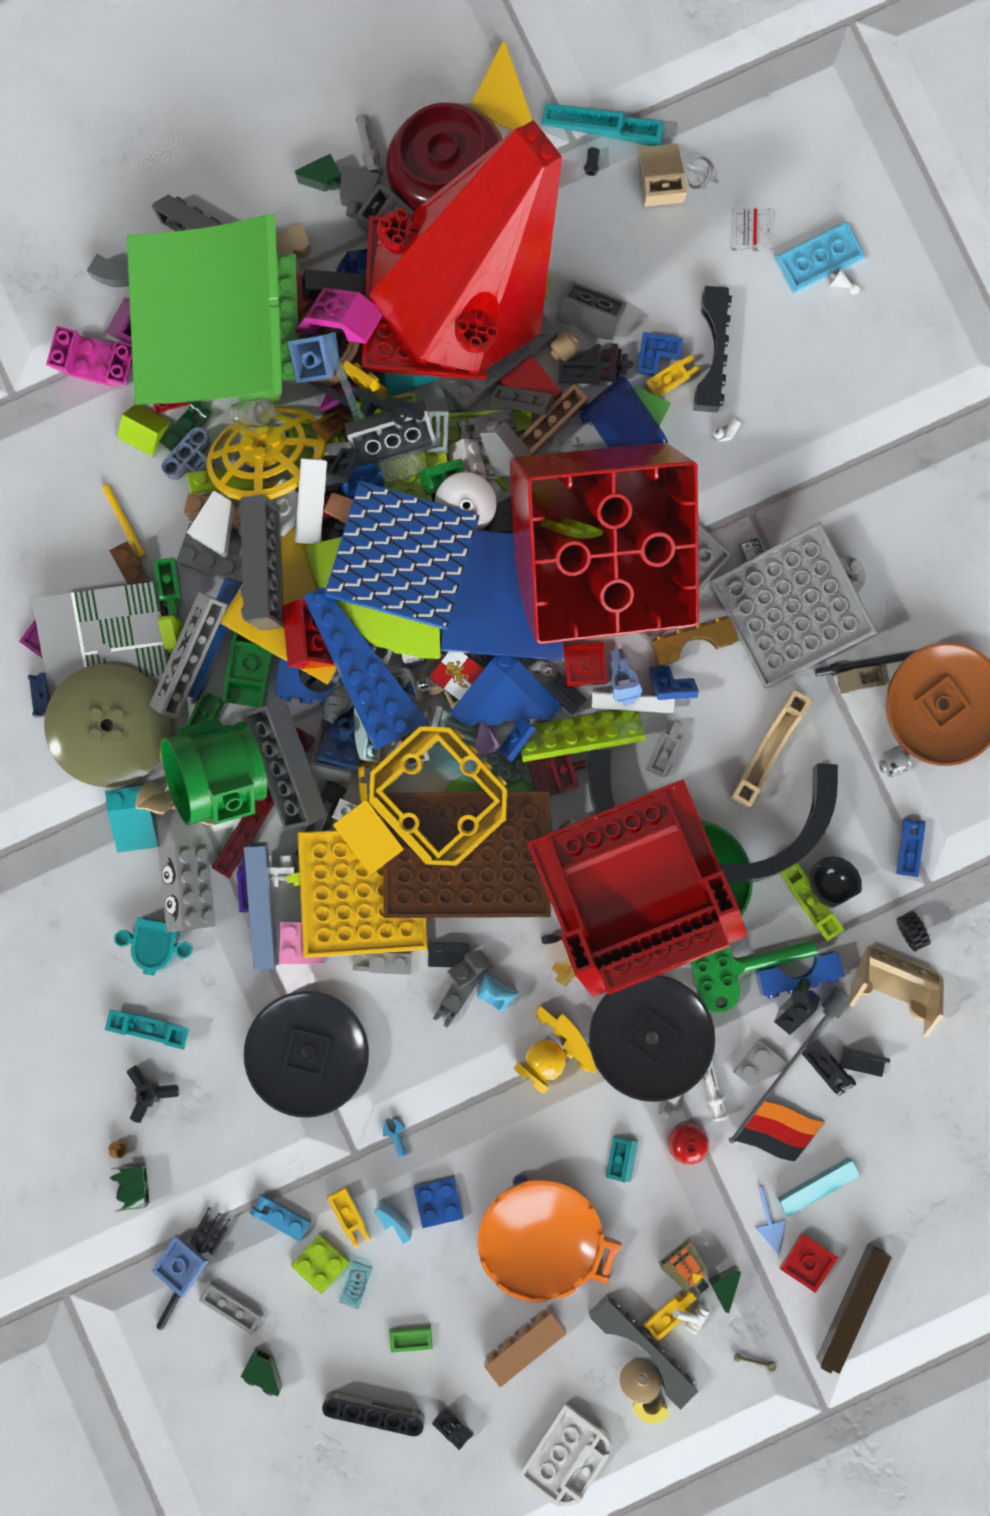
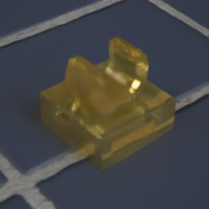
M556 962L552 970L559 974L555 980L565 987L575 976L573 968L569 963L563 967Z

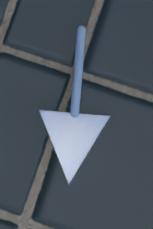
M760 1185L759 1191L768 1224L756 1227V1229L779 1255L785 1220L772 1223L763 1186Z

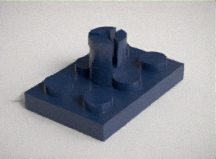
M348 710L343 713L333 724L328 722L317 754V760L357 770L360 758L355 742L354 710Z

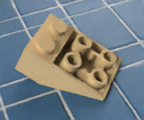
M678 143L638 147L644 207L684 203L687 189Z

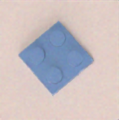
M175 1235L152 1269V1272L180 1297H185L208 1260L183 1238Z

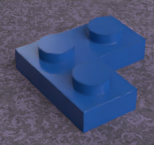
M643 332L636 374L655 376L658 372L660 358L680 360L683 338Z
M670 666L649 668V676L658 700L698 698L699 690L694 678L674 679Z

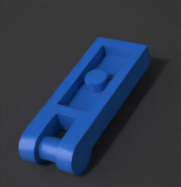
M903 818L896 874L911 877L919 876L926 825L925 820L912 821L911 818ZM910 829H916V835H911Z

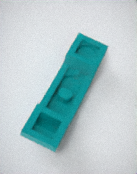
M112 1009L109 1010L105 1026L106 1031L122 1035L128 1034L164 1043L166 1046L182 1050L185 1049L189 1028Z

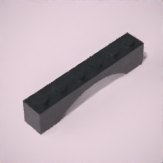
M705 286L702 292L701 314L706 319L712 333L714 354L710 370L695 389L693 411L717 413L720 406L724 405L725 395L721 394L722 386L724 387L726 383V374H723V367H726L728 358L724 351L729 343L726 327L730 326L731 318L730 315H727V311L732 303V295H729V288Z

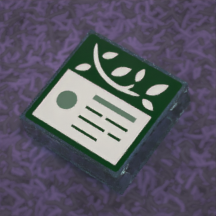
M758 537L738 545L744 562L764 552Z

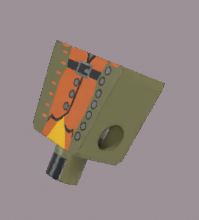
M687 1238L659 1262L661 1269L684 1290L687 1291L694 1286L699 1293H703L709 1287V1284L703 1278L709 1271L690 1238Z

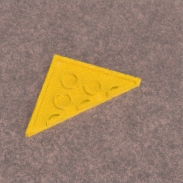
M503 41L470 106L485 113L495 124L512 132L514 129L532 121V117L506 42Z

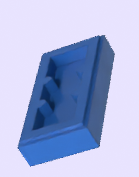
M522 717L508 734L498 751L512 762L536 728Z

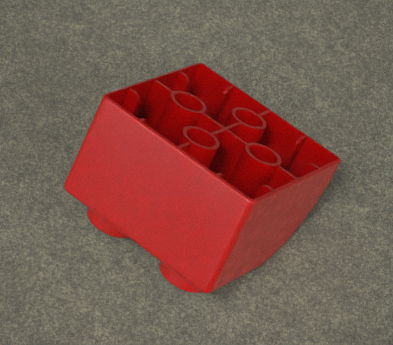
M668 443L513 457L510 460L516 570L525 615L537 643L546 644L687 628L698 624V465L695 461Z

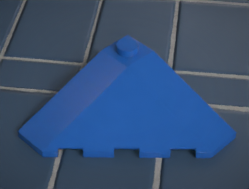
M496 655L449 715L464 727H473L474 723L485 722L486 726L501 725L502 721H514V724H517L522 717L530 722V719H541L542 722H548L562 705L515 657Z

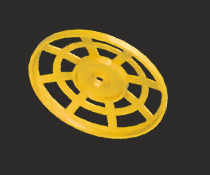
M285 406L261 409L239 418L220 433L210 448L207 457V471L213 485L222 494L236 500H240L242 497L262 494L269 499H273L299 487L300 469L293 463L300 457L304 447H317L312 458L323 459L326 453L327 441L325 442L319 435L318 440L306 438L304 429L300 425V423L311 420L314 423L317 419L304 410ZM275 413H290V414H296V415H300V416L297 417V418H295V419H292V418L287 417V416H284V415H274V414H275ZM272 420L287 422L280 427L270 426ZM263 421L261 427L253 430L247 429L248 426ZM295 427L299 438H287L284 432ZM232 431H234L227 439L226 443L224 444V447L217 451L219 445L223 442V440ZM238 434L244 436L240 444L230 446ZM289 445H297L289 458L284 456ZM239 451L241 457L232 465L228 454ZM222 456L223 463L228 471L219 480L213 471L212 461ZM276 462L281 463L273 469L263 471L264 467L273 465ZM244 464H247L250 467H255V473L244 472L239 469ZM286 469L294 475L290 480L280 485L263 489L264 478L277 475ZM233 475L242 479L254 480V490H238L227 486V483Z

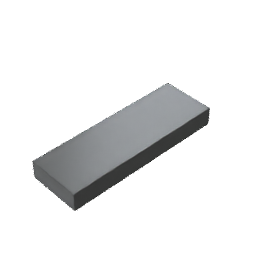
M213 1281L209 1283L199 1299L201 1303L251 1335L264 1315Z

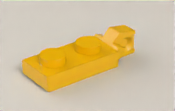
M691 1289L687 1290L682 1296L680 1293L674 1295L643 1323L644 1327L659 1341L682 1321L673 1317V1311L677 1309L689 1312L692 1309L690 1304L697 1299L696 1295Z

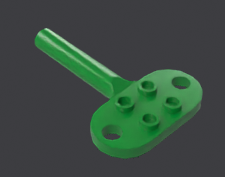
M811 939L738 958L732 956L731 949L728 947L692 961L690 964L698 996L702 999L707 1009L713 1012H725L731 1009L739 999L740 988L738 978L741 974L817 956L818 953L816 944ZM720 996L726 998V1003L722 1006L717 1005L715 1002Z

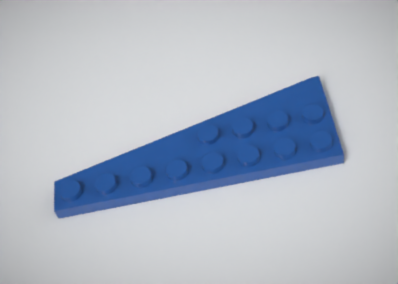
M322 587L304 595L303 598L374 750L416 731L419 727L429 725L422 712L333 598L325 596L326 589Z

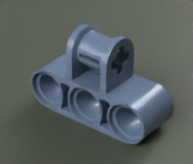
M201 427L193 428L164 459L161 467L169 479L178 480L188 470L190 472L207 470V457L203 453L210 446L211 440L206 431ZM204 435L203 441L195 442L197 436ZM185 450H190V455L183 458L182 453ZM177 465L175 472H168L170 466Z

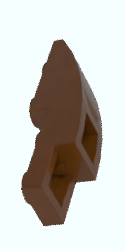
M129 541L109 550L128 585L151 582ZM160 602L162 616L166 615V612L163 608L162 603Z

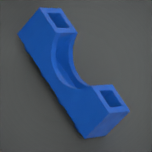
M837 951L814 956V961L809 971L799 977L786 976L777 966L755 970L760 994L767 996L768 999L780 996V992L787 991L788 994L792 993L800 979L809 980L811 988L820 986V982L827 981L830 984L839 982V978L845 977L840 955Z

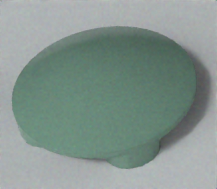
M498 750L487 756L486 761L493 768L490 772L495 777L500 775L506 783L519 780L526 772L527 762H523L521 751L512 762L506 759Z

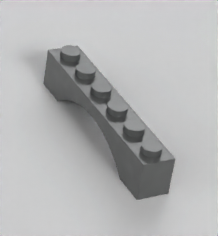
M606 1294L589 1312L590 1319L605 1334L627 1338L647 1351L661 1372L665 1395L681 1410L698 1393L697 1381L689 1372L685 1374L681 1370V1364L674 1357L670 1359L665 1354L667 1351L659 1342L655 1344L650 1339L652 1335L644 1327L640 1329L635 1324L637 1320L631 1313L628 1312L626 1314L621 1309L622 1305L616 1298L613 1297L611 1299Z

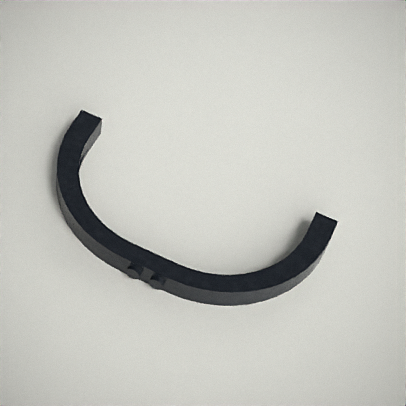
M595 749L590 750L588 786L595 815L616 806L611 789L612 750ZM817 763L813 767L810 812L802 831L790 846L775 856L758 862L746 864L718 863L721 871L723 870L728 884L758 882L781 874L804 858L817 845L830 824L834 813L838 789V764Z

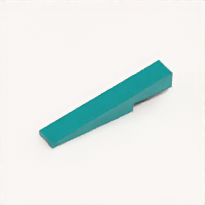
M548 103L545 105L542 125L647 146L662 145L665 130L664 121L624 117L623 112Z

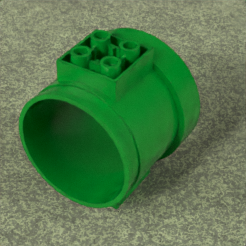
M219 718L178 728L179 734L162 738L161 757L166 781L176 810L185 825L190 826L212 819L214 825L255 814V801L264 800L267 796V779L258 744L245 722L241 721L233 725L223 726Z

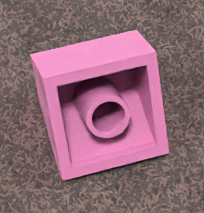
M302 921L280 922L279 964L324 963V957L303 958Z

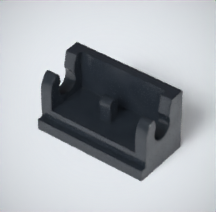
M559 671L543 686L572 716L588 700L575 687H566V678Z

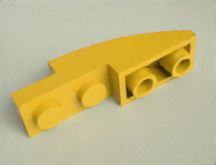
M540 1004L535 1010V1013L538 1014L536 1018L543 1025L548 1023L554 1028L552 1032L558 1038H565L561 1043L565 1055L570 1059L575 1057L579 1061V1067L587 1073L590 1070L594 1074L596 1067L592 1054L577 1027L564 1013L560 1012L555 1017Z

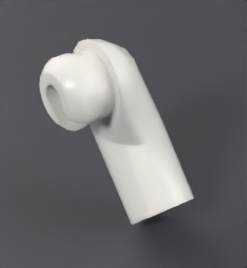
M732 419L727 428L719 429V427H716L712 432L713 438L719 442L731 440L741 423Z

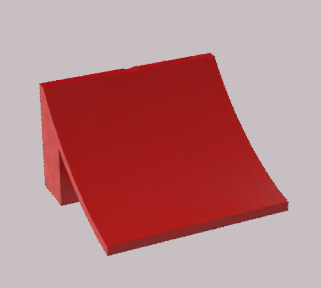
M684 779L527 842L541 880L564 932L560 936L574 974L592 997L605 992L609 995L730 947L729 943L747 937L739 907L725 874L720 869Z

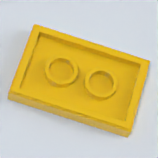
M367 799L333 824L370 875L404 850Z

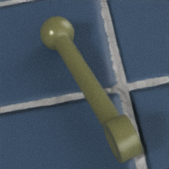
M739 1353L734 1355L736 1362L743 1361L765 1367L770 1372L776 1370V1365L773 1362L767 1364L742 1357Z

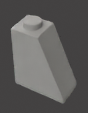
M491 421L480 432L495 476H510V460L513 457L531 455L507 422Z

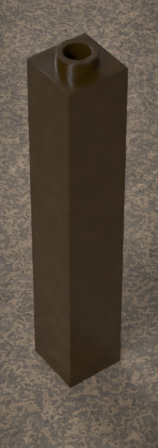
M869 1243L863 1252L816 1357L821 1365L820 1368L831 1374L833 1371L838 1374L841 1373L892 1259L886 1251Z

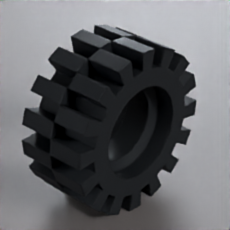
M910 911L896 919L902 936L914 952L931 944L928 931L916 912Z

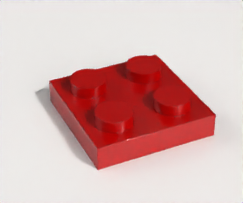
M604 643L563 646L566 687L608 683Z
M801 1232L779 1268L816 1293L838 1257Z

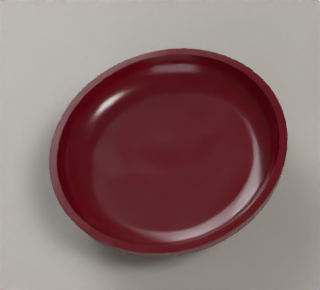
M435 103L428 105L410 116L399 127L390 142L386 158V170L390 187L396 196L413 211H416L429 198L500 142L503 137L495 123L485 113L474 107L460 103Z

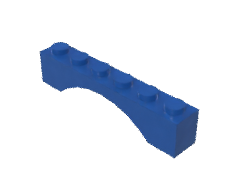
M224 578L217 599L227 604L228 608L242 585ZM219 624L188 694V697L199 700L203 690L206 691L217 653L228 630L222 624Z

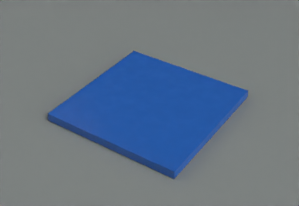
M475 531L448 631L441 629L440 651L560 661L563 659V642L539 644L530 630L518 583L513 534Z

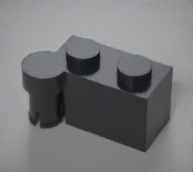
M800 979V982L798 981L797 987L794 988L791 994V998L779 1008L774 1023L789 1035L816 1012L821 999L815 992L809 991L811 983L807 979Z

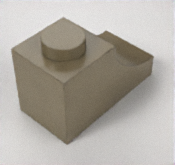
M881 665L856 668L836 674L841 694L885 685Z

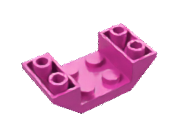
M323 288L295 331L298 334L314 336L320 326L341 328L348 341L366 344L383 315L374 303L359 292Z
M56 326L46 365L71 377L111 387L126 385L133 360L132 344L115 341V344L80 336L76 330Z

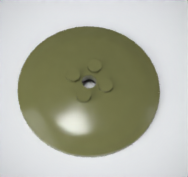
M119 664L92 665L71 674L55 690L45 713V737L55 761L73 778L97 787L123 786L146 776L161 760L162 738L171 736V717L160 714L149 706L157 686L139 671ZM105 719H109L113 723V728L110 731H104L101 727Z

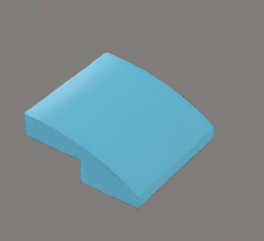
M383 1200L378 1201L375 1213L384 1229L386 1230L393 1226L403 1244L410 1241L413 1229L408 1221L392 1205Z

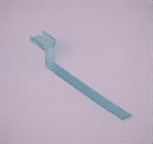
M329 335L325 337V342L353 412L354 420L365 418L364 413L357 406L332 337Z

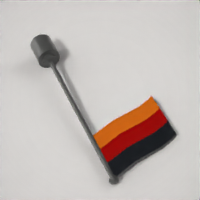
M835 987L822 1004L824 1008L822 1012L826 1015L732 1138L729 1137L731 1144L737 1141L755 1146L778 1158L796 1161L825 1121L808 1118L786 1106L765 1100L828 1018L833 1020L834 1017L839 1019L850 1004V995L839 987Z

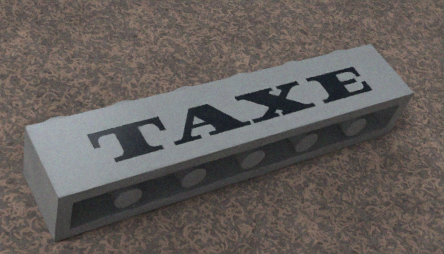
M198 592L149 704L150 707L160 714L176 719L179 717L227 608V604L217 598Z

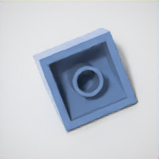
M335 332L287 341L297 383L333 378L339 357Z

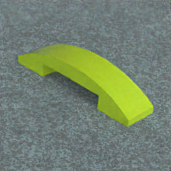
M798 863L780 874L802 910L827 942L845 930L828 907L820 904L812 895L808 877Z

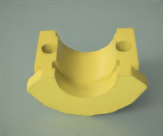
M660 1399L658 1404L653 1407H647L644 1404L635 1402L632 1404L637 1417L648 1424H657L669 1416L666 1400Z

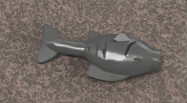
M336 682L334 690L330 692L325 700L322 718L332 724L353 706L344 684L341 685L339 682Z

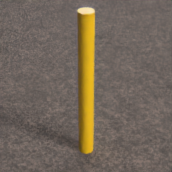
M103 485L102 489L138 558L145 557L146 554L110 485Z

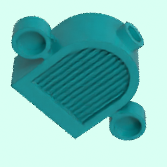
M138 917L134 935L128 930H120L114 935L116 945L124 947L130 943L132 944V959L139 968L143 969V974L155 976L156 971L170 965L176 955L179 958H187L193 953V946L190 942L183 941L178 943L181 931L166 932V922L161 920Z

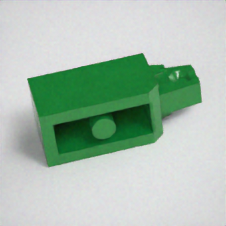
M174 557L153 560L159 600L163 608L168 607L169 615L179 617L177 606L182 605L183 597L177 561Z

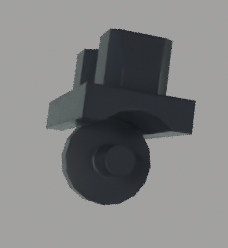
M611 344V348L601 350L602 362H610V368L600 369V379L611 382L614 386H620V373L621 375H627V369L633 368V362L628 360V354H622L618 344Z
M447 1406L432 1421V1425L459 1451L474 1435V1432Z

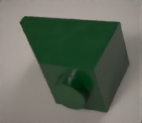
M331 154L294 171L299 184L324 192L335 190L341 184V173Z

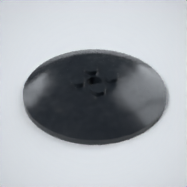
M657 975L609 995L607 993L602 998L591 1020L589 1031L590 1050L598 1071L614 1089L640 1101H666L685 1094L703 1078L714 1054L715 1029L706 1005L691 988L676 979ZM649 1032L657 1034L658 1041L655 1044H649L646 1041V1035Z
M297 991L275 999L256 1016L245 1039L244 1066L252 1088L267 1105L289 1116L301 1118L318 1117L337 1110L357 1092L367 1072L369 1044L361 1021L344 1002L322 992ZM310 1047L313 1050V1056L305 1058L302 1055L303 1048Z

